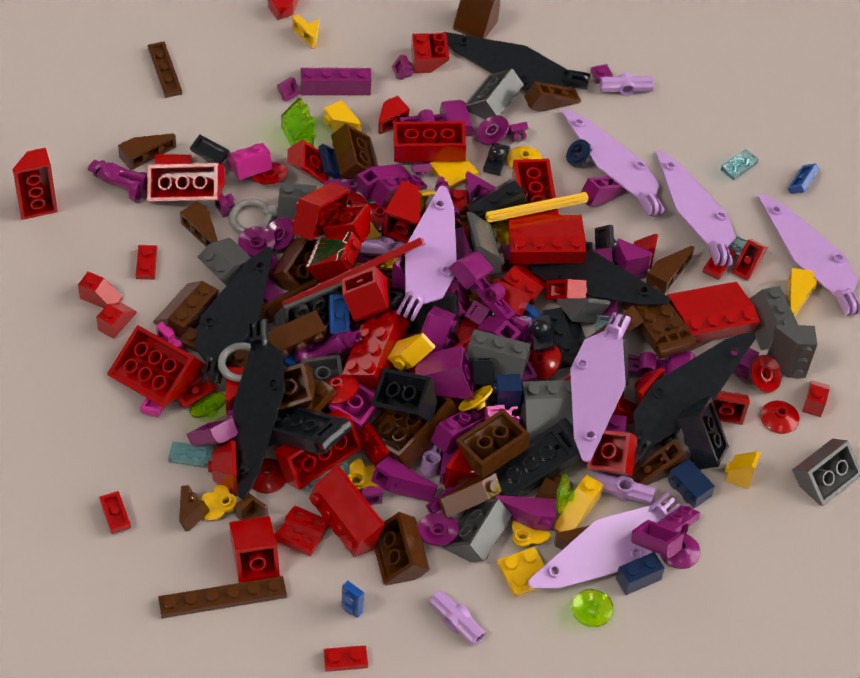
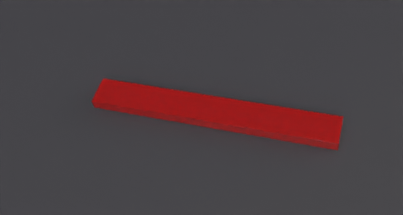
M417 238L284 300L282 304L283 306L336 285L346 277L374 266L379 267L426 245L424 239Z

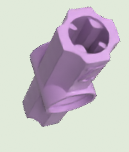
M626 72L618 77H600V92H620L624 96H629L635 91H653V76H633L631 73Z
M380 237L379 239L366 238L358 255L378 257L406 243L394 241L388 237Z
M598 472L595 480L604 484L602 492L615 495L620 501L633 500L647 505H651L653 502L656 488L636 483L629 476L618 478Z
M443 590L437 591L429 600V604L443 617L446 626L454 632H459L472 646L477 645L485 636L486 631L471 618L468 609L462 604L457 605Z

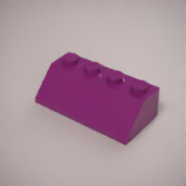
M301 67V95H371V68Z

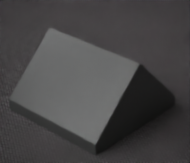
M591 298L557 299L559 306L573 322L595 323L610 305L609 300Z

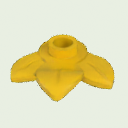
M360 458L351 463L348 477L358 490L369 486L378 487V485L371 481L375 470L373 465L365 466Z
M215 485L213 492L204 493L198 500L204 501L209 508V512L203 517L207 521L220 519L224 513H232L237 505V498L224 485Z
M516 521L512 522V530L514 532L513 543L518 547H527L531 544L540 545L545 543L551 536V533L547 531L534 530Z

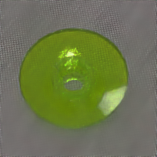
M221 392L211 393L194 403L190 408L191 416L193 418L215 416L218 410L226 403L225 394Z
M565 473L560 480L557 492L556 513L558 514L563 511L568 501L572 502L574 497V490L570 489L569 477Z
M586 589L574 597L572 613L581 624L588 627H600L611 619L613 603L604 592L597 589Z

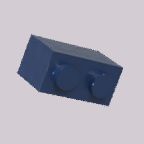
M520 374L496 375L495 383H492L493 391L490 395L491 406L505 405V410L517 406L518 409L512 412H519L522 396Z
M689 458L670 471L668 478L670 486L682 495L683 500L693 508H696L712 497L715 488L714 484Z
M652 552L619 566L616 580L625 595H628L660 581L665 567L656 553Z

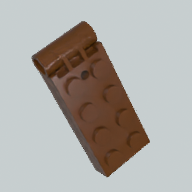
M657 285L651 286L656 290L660 291ZM622 302V307L625 311L634 306L644 320L637 328L654 350L658 359L696 349V341L693 335H690L689 328L670 303L667 305L640 306Z

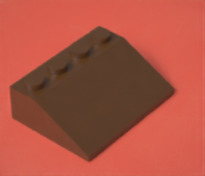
M436 396L437 406L431 422L382 412L371 424L390 452L388 456L411 468L434 444L431 442V438L438 423L459 413L453 400L448 397Z

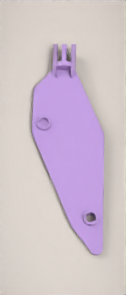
M562 109V114L578 139L586 140L591 144L592 152H590V156L596 167L635 196L647 216L663 214L664 207L656 196L659 183L645 162L588 119L569 109Z
M658 150L656 154L675 210L707 244L715 266H731L733 260L728 247L736 239L727 213L680 163L665 152Z
M445 186L438 188L408 241L411 242L417 238H423L426 244L405 254V297L397 310V314L400 315L405 305H407L403 315L407 319L412 309H415L410 321L415 320L423 304L443 299L454 278V275L448 268L457 261L455 213L450 194Z
M759 194L760 202L793 261L803 270L814 271V279H817V282L835 296L845 316L860 313V303L854 294L858 278L844 254L786 205L766 194Z
M613 312L605 331L584 340L570 368L574 440L584 462L591 461L626 386L623 336L631 318L626 316L624 319L622 314H618L616 317L615 312Z
M666 491L650 506L595 520L529 579V587L559 589L617 573L619 566L652 553V551L631 542L632 530L647 520L658 523L678 509L680 504L677 503L667 511L666 508L676 499L671 497L661 505L660 503L670 495V492Z

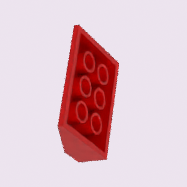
M524 215L508 219L509 264H584L586 242L582 215Z
M737 281L667 294L670 298L669 303L689 328L690 335H693L696 342L754 332L760 323L754 305Z
M137 325L106 375L159 406L166 408L195 381L204 363L193 355Z

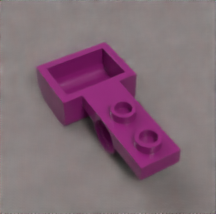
M463 100L443 101L440 106V114L434 115L432 110L425 109L420 111L418 116L399 118V122L465 121L466 137L473 136L474 133L468 109Z
M477 251L471 252L448 268L466 290L472 288L477 293L482 302L491 309L495 317L509 320L516 314L503 299L505 296L503 285L500 283L491 285L485 279L493 271V267L481 253Z
M687 351L661 360L657 359L656 354L652 352H643L640 356L628 354V374L642 377L645 373L661 367L664 368V375H667L696 356L693 352Z
M233 408L227 410L228 414L187 433L190 444L194 447H202L223 443L235 437L238 431L234 423Z
M682 505L658 523L647 520L632 530L631 542L664 557L671 558L681 550L683 538L687 534L688 527L699 519L700 512L690 506Z

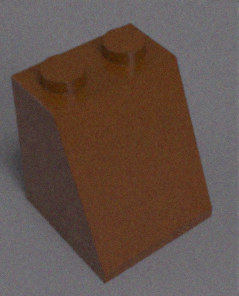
M460 0L453 30L467 36L485 39L498 22L501 0Z

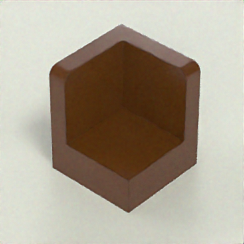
M250 493L235 506L236 517L240 520L268 516L267 505Z

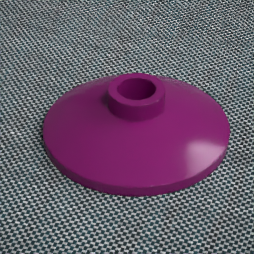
M499 115L485 119L477 128V140L484 145L499 142L509 130L507 119Z
M287 217L275 219L266 228L275 237L273 251H279L287 247L295 236L292 233V220Z
M250 227L240 234L238 245L250 257H253L262 251L263 248L270 247L274 249L275 237L270 230L264 227Z
M440 512L424 516L418 524L421 539L433 546H444L452 543L457 538L459 532L457 521L452 516L445 518L444 514Z
M686 534L682 542L683 549L671 558L662 555L661 558L673 568L687 569L697 563L700 557V547L693 537Z

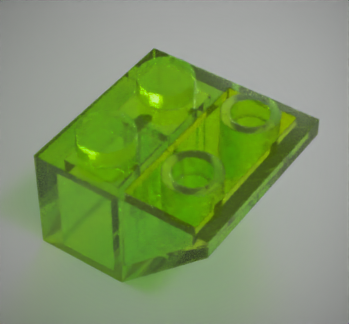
M298 98L281 115V128L291 146L302 139L314 146V139H316L314 127H316V121L313 116H310L308 105L304 104L302 98Z

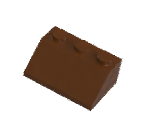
M347 123L331 135L339 173L344 179H354L357 182V174L370 167L378 166L371 138Z
M298 235L294 237L269 275L280 288L290 291L315 279L305 267L316 244V239L311 241Z
M204 281L188 283L155 318L153 323L158 325L163 322L167 327L169 326L173 329L175 336L181 338L188 327L196 329L202 314L217 298L218 289Z
M317 310L269 331L270 343L283 353V359L288 357L289 353L304 350L307 345L313 342L319 343L328 336Z
M302 362L284 368L285 392L279 411L313 401L315 382L311 367Z
M501 409L456 439V443L470 468L481 479H484L529 448V433L509 413Z
M401 512L396 513L384 522L385 525L374 547L383 584L386 586L416 580L430 570L415 517Z

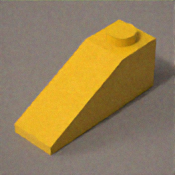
M791 268L788 278L787 302L794 317L797 316L809 299L812 290L816 288L817 279H814V271Z
M586 474L556 521L554 531L562 532L579 528L600 499L604 484Z

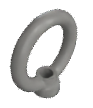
M254 198L239 201L229 212V223L240 234L248 228L242 227L237 223L236 215L240 209L246 206H257L264 211L265 219L258 227L267 228L272 219L277 218L274 203L268 205L264 201Z
M234 343L227 346L220 353L218 367L225 378L240 383L242 375L229 371L226 367V359L235 351H250V343Z

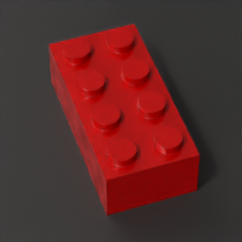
M465 121L393 122L394 162L466 161Z
M549 158L513 160L512 179L516 180L524 192L527 203L556 198ZM557 208L528 215H559Z
M330 182L299 198L296 203V216L292 220V233L311 241L325 234L323 227L336 210L347 207L351 189Z
M385 310L363 319L359 329L361 338L359 342L354 343L342 375L355 377L358 383L366 388H377L383 368L393 369L394 365L388 359V356L396 342L404 339L410 323L403 317L402 313L398 315L397 310Z
M339 409L328 414L338 418H346L351 423L352 430L325 454L319 453L317 455L287 445H282L274 450L286 483L300 491L362 448L350 415Z

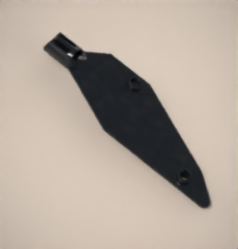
M443 32L447 35L448 45L456 53L488 72L494 74L512 68L524 84L521 87L523 89L529 90L534 82L583 90L588 88L590 73L568 70L525 45Z
M266 247L249 259L202 314L194 348L206 362L202 383H207L209 375L210 384H215L217 376V384L221 385L223 375L218 367L220 353L231 344L244 342L249 335V324L259 321L273 255L272 248ZM235 352L231 353L227 357L226 363L229 361V359L233 356Z
M586 251L584 264H530L532 273L544 281L563 279L586 280V296L640 306L667 305L670 302V298L594 252Z
M267 319L249 324L251 348L233 403L234 423L238 434L235 436L237 486L240 499L247 497L260 474L285 392L283 353L270 343Z
M749 332L725 339L653 383L633 412L635 432L638 437L635 458L641 449L645 448L636 464L640 465L654 445L680 430L677 420L684 408L707 396H711L712 401L715 400L755 341L756 335ZM731 351H736L737 355H733Z

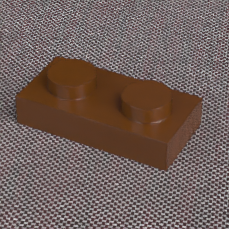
M321 380L315 387L314 400L301 404L299 407L320 412L337 391Z

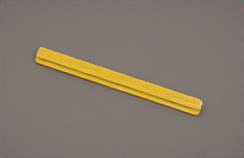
M586 192L488 211L485 213V219L490 223L588 202V195Z

